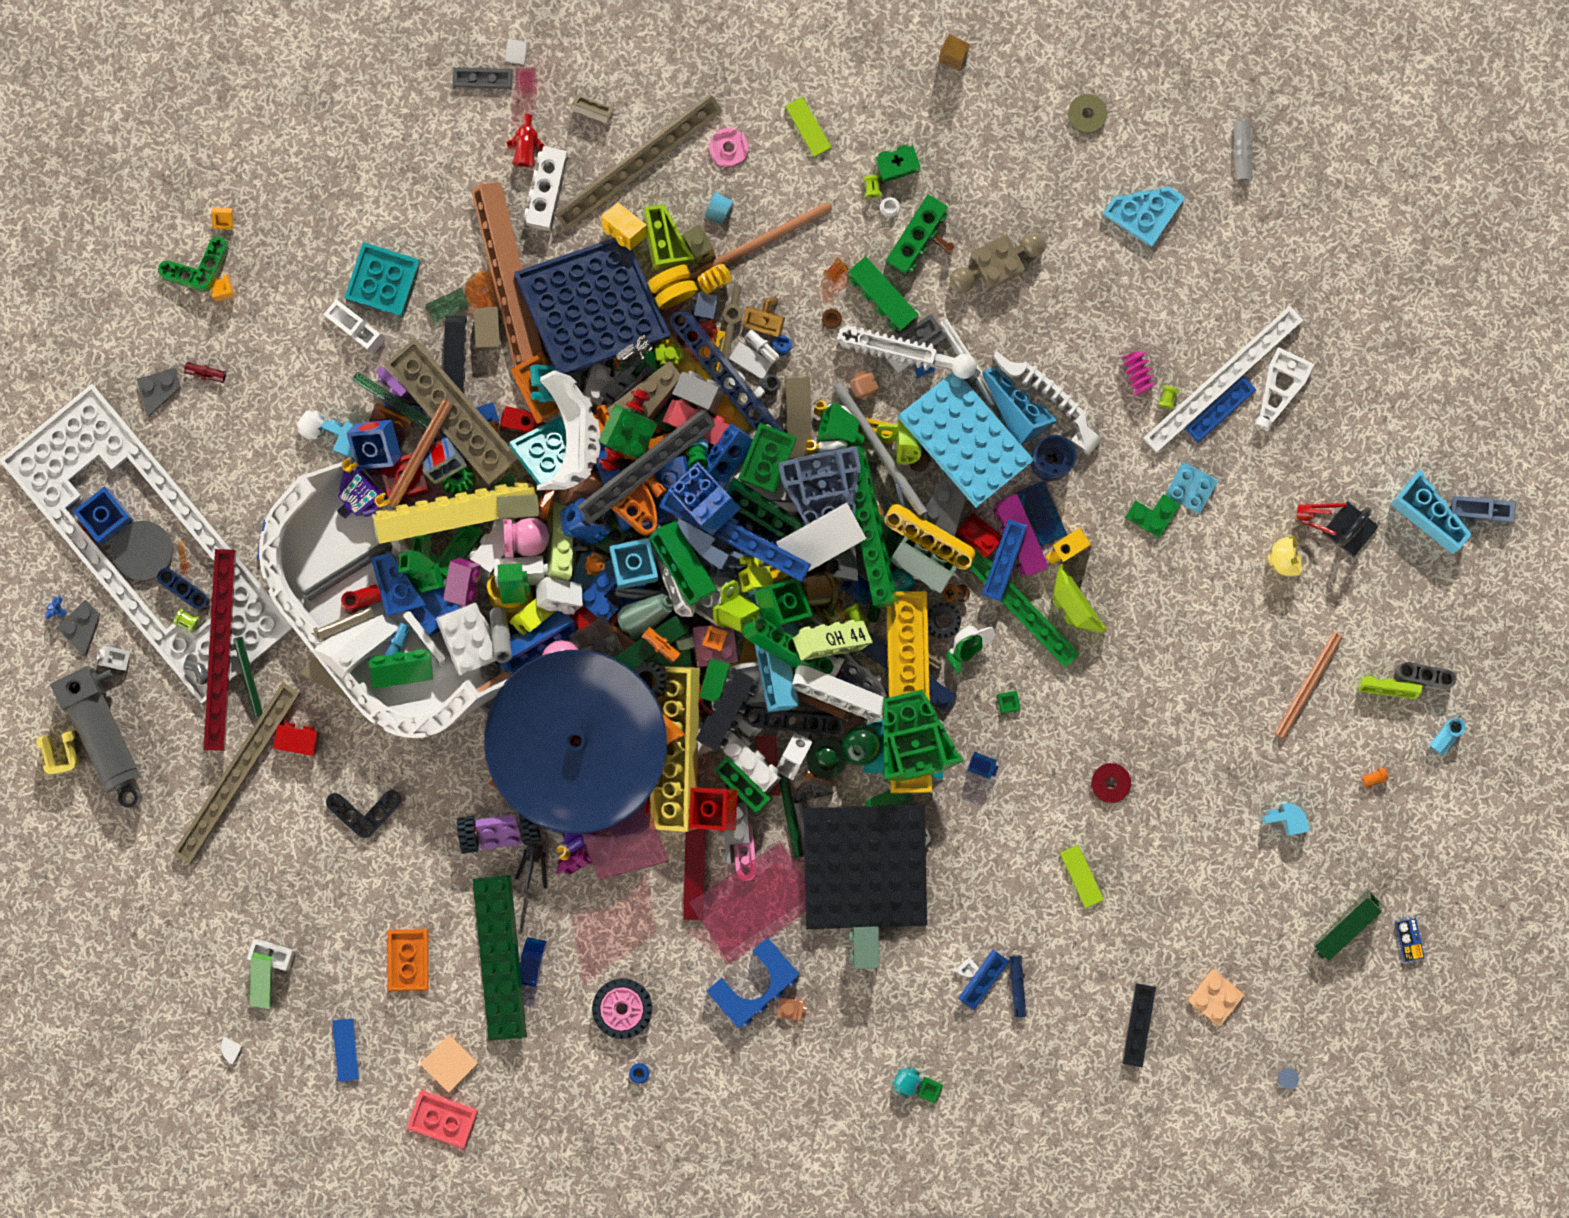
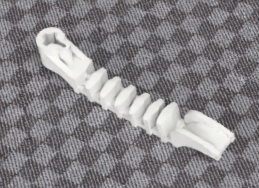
M996 351L993 359L1006 375L1011 378H1018L1026 370L1028 373L1021 382L1023 385L1027 386L1034 376L1036 378L1032 385L1034 389L1037 390L1043 383L1045 385L1041 391L1043 394L1047 395L1051 390L1053 395L1050 397V400L1056 402L1058 398L1062 400L1058 408L1064 410L1066 406L1070 408L1065 415L1069 418L1072 416L1076 418L1073 424L1078 431L1071 439V442L1089 456L1101 442V438L1087 427L1085 417L1087 411L1082 410L1079 407L1080 405L1077 402L1075 403L1070 395L1065 394L1063 389L1055 385L1053 380H1049L1045 373L1038 371L1036 366H1031L1027 362H1011Z

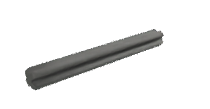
M386 542L376 545L304 591L305 596L308 600L316 598L372 562L371 558L386 554L392 550V544Z

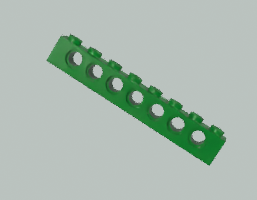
M858 446L857 450L861 468L860 473H858L855 518L866 537L860 543L873 604L880 609L899 603L866 450Z

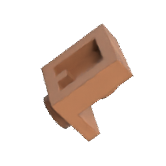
M779 997L777 1018L801 1021L802 1017H806L807 1005L803 1004L804 1000Z

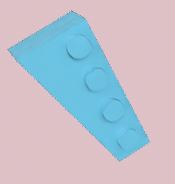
M1419 469L1413 474L1390 505L1451 554H1454L1460 550L1471 536V533L1458 516L1452 513L1447 502L1441 499L1435 491L1436 488L1424 477L1425 474Z

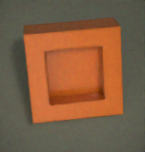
M708 626L702 647L722 652L728 632Z

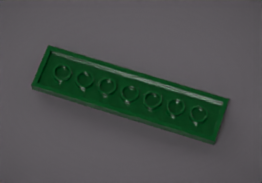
M511 875L473 879L488 1041L527 1038Z

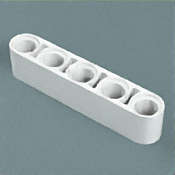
M797 666L792 683L793 689L872 721H881L883 719L884 697L808 666Z

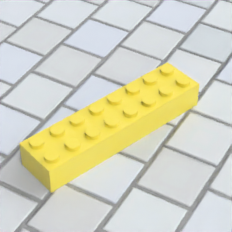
M520 480L508 487L506 484L494 486L495 489L487 491L486 488L477 489L474 494L467 495V492L455 494L454 498L447 499V496L435 498V502L428 503L427 500L416 502L415 506L399 505L396 506V510L379 509L376 510V514H372L376 538L379 544L497 520L499 519L497 515V497L535 494V489L532 484L526 483V480Z
M661 666V668L665 667L666 671L664 672L669 674V677H666V679L670 680V684H666L669 688L664 691L665 694L656 699L662 713L681 729L685 736L667 747L661 776L650 795V829L688 832L695 830L689 828L691 787L697 788L698 741L695 739L698 736L700 668ZM653 675V687H654L655 684H656V678H655V676Z

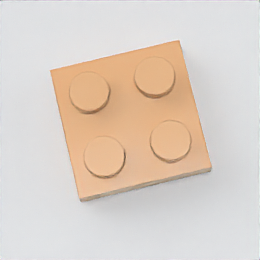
M1212 969L1187 1001L1220 1027L1243 998L1244 994Z

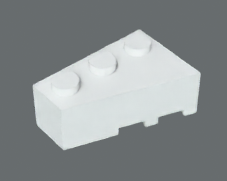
M504 519L494 521L491 526L493 530L490 534L486 533L482 537L480 547L478 549L474 548L468 557L471 562L481 565L479 581L486 586L489 577L494 572V559L505 558Z

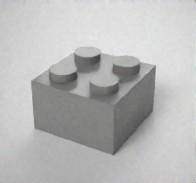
M682 371L672 393L678 399H684L690 402L691 405L701 407L716 415L725 395L717 382L710 379L703 381L700 375L689 371L688 374Z

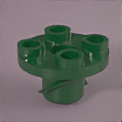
M822 738L815 741L810 746L806 758L809 769L821 778L837 776L843 771L847 761L842 753V745L831 738Z

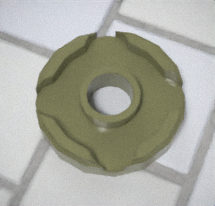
M1092 94L1078 96L1070 104L1068 110L1070 124L1075 130L1085 134L1095 133L1101 129L1108 115L1107 107L1103 100ZM1090 109L1093 112V117L1090 119L1084 118L1082 111Z

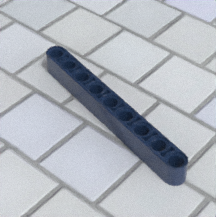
M687 311L674 313L671 317L673 328L721 386L756 431L759 423L785 432L693 315ZM681 315L684 316L686 321L684 326L679 323ZM693 331L698 334L696 341L691 337ZM706 346L710 349V355L708 357L704 354V348ZM718 362H720L723 366L721 372H718L716 369V364ZM730 378H733L735 381L733 388L728 384ZM742 393L747 396L746 404L741 401ZM754 409L760 412L758 419L753 416Z

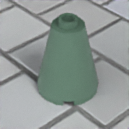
M659 594L622 606L617 614L622 631H627L631 635L628 637L631 640L639 641L649 627L655 630L671 613L673 601L669 596Z

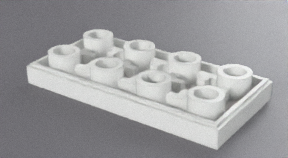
M845 503L777 541L776 544L778 547L812 564L809 569L810 571L865 540L866 537L849 505Z

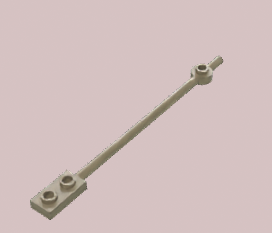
M734 285L731 304L723 310V319L727 323L722 353L728 361L734 327L740 323L743 317L742 310L738 306L742 287L740 285ZM731 312H735L737 315L733 319L729 317ZM720 363V366H719V372H721L722 369H723V366H722L721 363ZM709 444L708 455L713 447V445Z

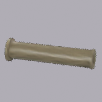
M367 606L325 626L315 627L313 629L315 637L321 643L323 639L374 618V612L370 606Z

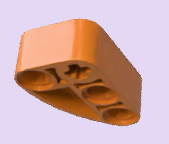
M644 483L611 507L615 513L642 536L648 537L655 532L657 526L655 504ZM633 508L638 514L636 516H629L627 510ZM650 522L653 527L649 530L644 529L642 523Z

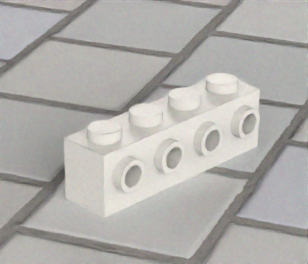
M737 729L734 733L730 732L727 737L729 742L723 752L763 792L768 793L782 779L778 775L780 771L774 765H768L764 761L765 756L758 750L754 751L750 747V741L736 733Z

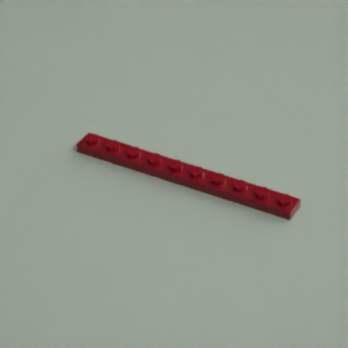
M215 549L204 733V750L225 751L236 568V550Z

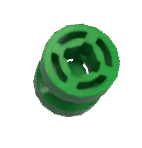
M701 446L688 448L685 456L689 470L697 462L707 470L709 463L704 448Z

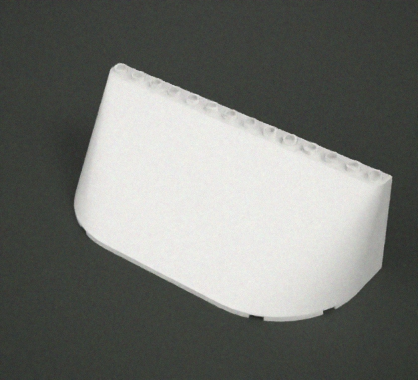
M350 459V464H353L354 459ZM342 462L299 476L274 504L265 519L266 524L264 531L261 532L259 544L263 579L266 578L270 588L268 592L276 607L357 709L369 721L379 724L389 733L402 737L421 738L441 732L494 698L506 680L480 693L476 689L505 671V669L498 661H494L458 675L441 631L431 637V639L446 657V663L440 666L429 652L433 680L377 689L372 688L368 658H373L377 655L384 656L390 644V638L343 679L314 652V649L321 643L316 639L313 629L315 627L320 628L350 615L344 612L341 607L342 595L347 591H356L374 584L378 588L379 586L371 562L312 600L307 599L304 591L372 549L379 542L376 538L372 516H356L352 512L345 519L337 512L344 504L338 497L343 473ZM358 469L362 470L374 482L365 469ZM385 505L383 508H387L388 511L396 510L388 505ZM413 537L405 538L409 547L413 548ZM442 577L444 583V587H442V589L445 592L447 579ZM353 599L345 601V604L348 606H353L356 603ZM383 601L369 605L374 612V618L386 613ZM408 611L390 616L398 625L400 622L408 625L403 617ZM481 614V617L483 619V622L485 624V627L492 642L491 625ZM411 629L404 642L405 646L403 649L401 648L400 652H413L416 649L426 650L427 648Z

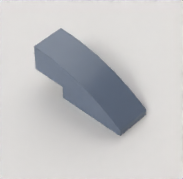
M1453 496L1452 513L1460 518L1511 524L1515 522L1516 503L1514 501Z
M679 519L677 523L689 543L706 560L723 570L731 555L713 546L717 538Z

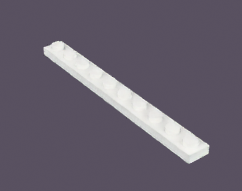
M1291 306L1286 308L1143 438L1146 443L1157 453L1298 326L1303 319Z

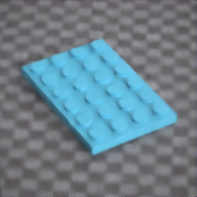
M953 372L898 415V419L975 508L1034 461L964 379L957 377Z

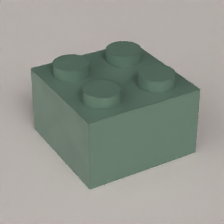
M853 927V931H849V943L853 944V952H850V964H854L855 969L879 968L878 927Z

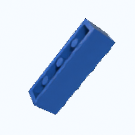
M556 611L530 633L527 630L525 635L517 632L510 637L512 658L508 662L498 663L508 674H511L526 663L541 656L545 648L554 641H566L577 635L574 621L567 614Z

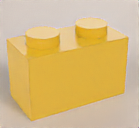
M619 203L615 204L601 216L602 230L607 235L614 237L621 246H625L629 250H632L647 237L646 224Z

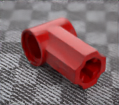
M374 584L356 591L345 592L341 598L343 611L352 614L358 609L381 602L382 598L379 588ZM353 599L356 603L353 606H348L345 604V601Z

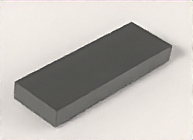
M453 67V88L512 90L513 69Z

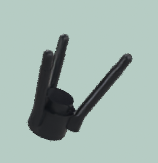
M528 844L527 849H524L523 858L515 879H519L526 860L530 861L525 885L526 890L529 889L534 862L539 863V859H541L543 888H547L546 852H543V846Z

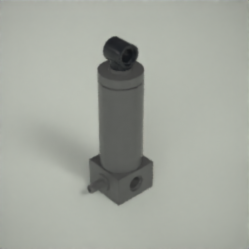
M86 666L51 683L50 686L61 710L68 711L106 793L114 790L117 791L118 802L123 807L135 808L139 806L142 802V794L135 788L133 783L141 775L103 696L107 693L102 682L112 678V672L108 670L98 675L95 668ZM80 685V691L77 693V687ZM129 792L134 795V801L130 804L126 801V795Z

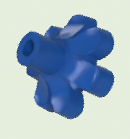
M55 596L52 604L49 603L46 607L48 610L44 615L46 619H50L53 615L56 616V614L62 618L66 615L67 611L61 608L63 600L61 596Z

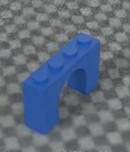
M768 937L752 950L770 973V986L764 995L756 999L742 998L734 992L722 977L706 991L737 1028L741 1025L743 1028L753 1021L751 1017L756 1012L760 1015L768 1008L766 1003L771 999L776 1001L784 994L781 991L787 985L791 988L799 981L797 976L800 974Z

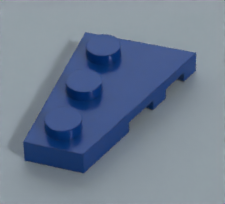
M392 553L371 558L386 616L389 617L426 606L407 575L398 573L399 563Z

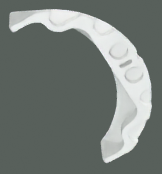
M552 371L540 377V382L550 392L562 414L566 430V452L557 474L551 480L538 485L537 490H562L578 485L589 477L593 466L598 461L600 453L598 441L600 438L598 419H595L590 408L592 404L589 398L582 394L575 385L576 381L571 376L558 371Z

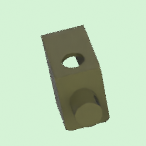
M700 224L681 235L690 253L693 254L698 267L716 259L714 248Z

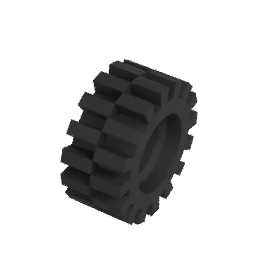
M946 602L936 603L927 611L928 632L932 636L939 639H947L959 630L961 614L953 604ZM946 613L950 616L951 623L947 628H940L936 625L935 618L938 614Z
M656 662L639 664L633 671L643 680L647 673L653 674L656 678V684L651 688V691L656 698L664 695V691L669 688L666 684H670V680L666 679V677H669V674L664 672L666 671L665 667L661 668V664H655Z

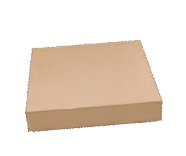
M448 1035L420 1065L450 1092L478 1062Z

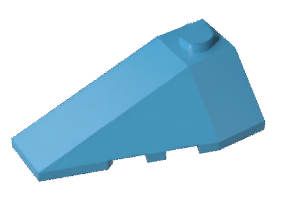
M997 367L982 372L1009 431L1020 444L1034 440L1056 423L1057 420L1043 404L1039 402L1035 405L1028 399L1030 394L1027 391L1016 390L1014 388L1015 382Z

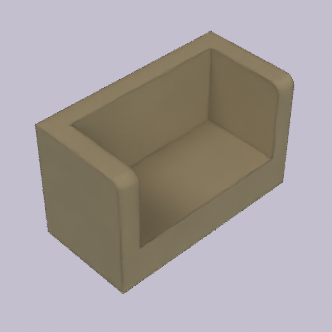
M498 307L474 308L475 343L478 351L501 349Z

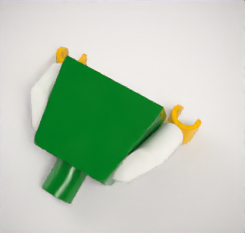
M822 400L817 402L814 414L822 416L816 440L819 444H816L814 440H808L806 447L812 448L805 449L807 455L815 454L816 450L820 452L848 448L853 444L856 446L863 444L865 437L857 432L859 420L850 413L846 406H841L835 402L826 406V403Z

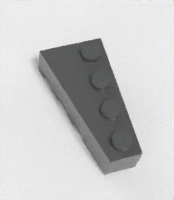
M945 474L925 508L928 512L922 518L955 536L966 496L947 474Z

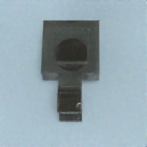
M642 335L638 338L635 346L631 343L617 353L616 357L625 367H629L638 357L643 359V354L650 351L653 347L647 342L649 339Z

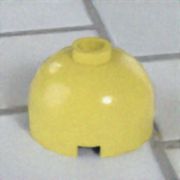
M1295 536L1278 540L1272 547V554L1268 555L1270 566H1274L1280 575L1286 577L1298 576L1302 572L1301 556L1298 555V550L1295 547L1298 546Z

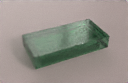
M462 288L425 304L434 323L444 319L446 315H452L470 307Z

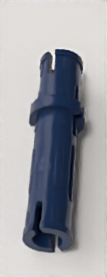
M1022 955L1009 956L1011 973L1009 974V979H1011L1014 1017H1027L1023 980L1025 973H1023Z

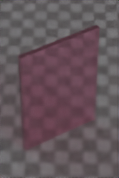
M646 801L633 814L613 826L594 832L581 833L599 880L669 861L650 811L648 815H645Z
M779 842L690 901L689 904L719 947V950L727 961L731 962L805 913V879L781 842Z

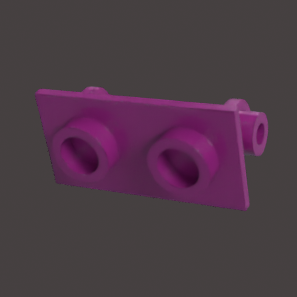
M588 844L583 845L574 852H570L571 855L567 860L559 858L556 873L558 874L563 871L565 874L571 875L580 870L581 867L592 864L595 856L586 851Z

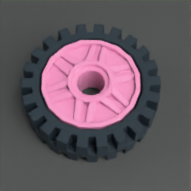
M626 978L611 980L604 984L594 997L592 1004L593 1018L599 1029L610 1037L616 1039L634 1037L646 1028L651 1019L652 1001L650 995L641 984L634 980ZM625 1003L628 1007L627 1013H618L617 1005Z

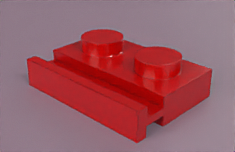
M972 513L956 532L960 538L985 558L992 553L1002 539L998 532L975 513Z

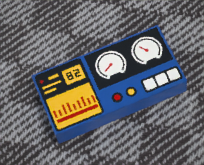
M1416 918L1395 922L1404 962L1425 958Z

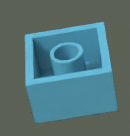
M649 538L610 546V555L618 590L658 581Z

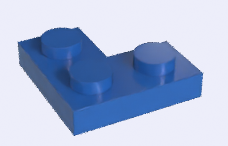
M604 569L582 590V604L603 624L607 625L619 612V609L606 598L617 586V582Z

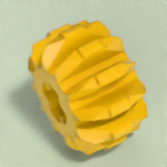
M719 264L702 273L697 281L704 293L712 294L730 283L732 277L728 268L724 264Z

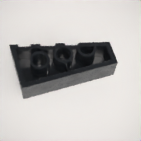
M734 667L730 673L734 675L732 680H728L722 688L721 694H723V697H719L711 710L713 712L712 716L709 715L695 739L717 753L720 750L724 751L729 742L727 737L730 732H735L739 725V722H737L739 716L744 715L749 707L747 702L750 697L754 698L759 690L758 682L754 678Z

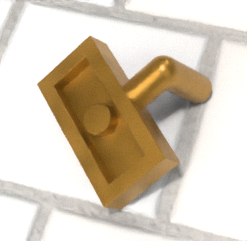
M774 296L765 299L762 310L750 306L746 307L742 326L780 337L785 317L770 313L771 306L778 303V298Z

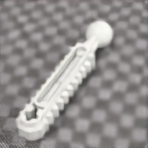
M849 325L840 329L837 337L841 347L849 351L855 348L857 353L863 350L865 355L867 352H870L871 356L878 354L879 358H882L884 355L886 360L892 357L894 362H897L898 359L901 360L902 364L908 361L909 366L916 363L917 368L924 365L926 371L930 367L935 368L936 365L952 369L957 377L967 379L973 376L977 370L976 360L972 356L960 354L953 358L937 353V350H934L933 344L926 348L924 342L921 346H918L917 341L910 344L909 339L903 342L901 337L895 340L893 335L890 338L885 333L883 336H880L879 332H876L874 335L871 330L866 333L864 328L858 331L856 326L852 327ZM851 334L853 338H850L849 341H847L846 337H849Z

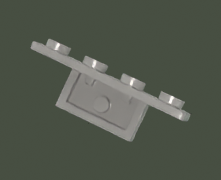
M721 784V788L717 789H725V784ZM746 802L737 803L736 830H720L721 841H725L726 849H722V861H727V865H731L729 844L750 843Z

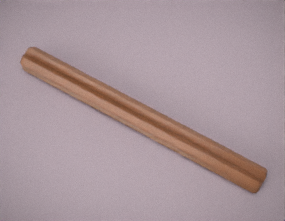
M443 400L389 496L388 500L391 502L387 504L388 506L396 509V506L400 503L449 414L452 404L446 400Z
M1334 632L1330 636L1275 731V735L1279 738L1284 739L1340 644L1342 636Z

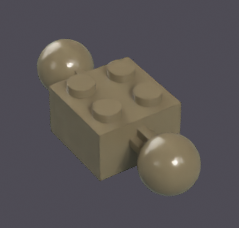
M1031 232L1026 234L1022 238L1020 245L1014 248L1006 234L972 251L970 257L975 267L970 270L965 267L955 269L950 275V285L955 291L965 293L972 289L975 280L982 278L987 290H992L1022 275L1025 268L1020 258L1025 255L1030 258L1042 255L1046 248L1045 239L1039 233Z

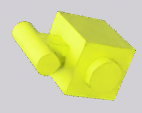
M753 556L740 557V564H747L748 567L738 573L742 592H751L755 589H763L773 585L770 568L759 567L758 564H763L764 562Z

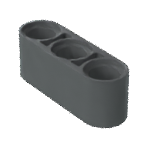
M1412 662L1399 664L1395 670L1399 680L1411 681L1416 684L1440 689L1450 688L1457 681L1455 673L1451 670ZM1404 666L1408 667L1410 670V675L1408 677L1402 674V668ZM1423 670L1428 671L1430 674L1428 681L1422 678ZM1443 674H1446L1450 679L1448 685H1445L1441 680Z

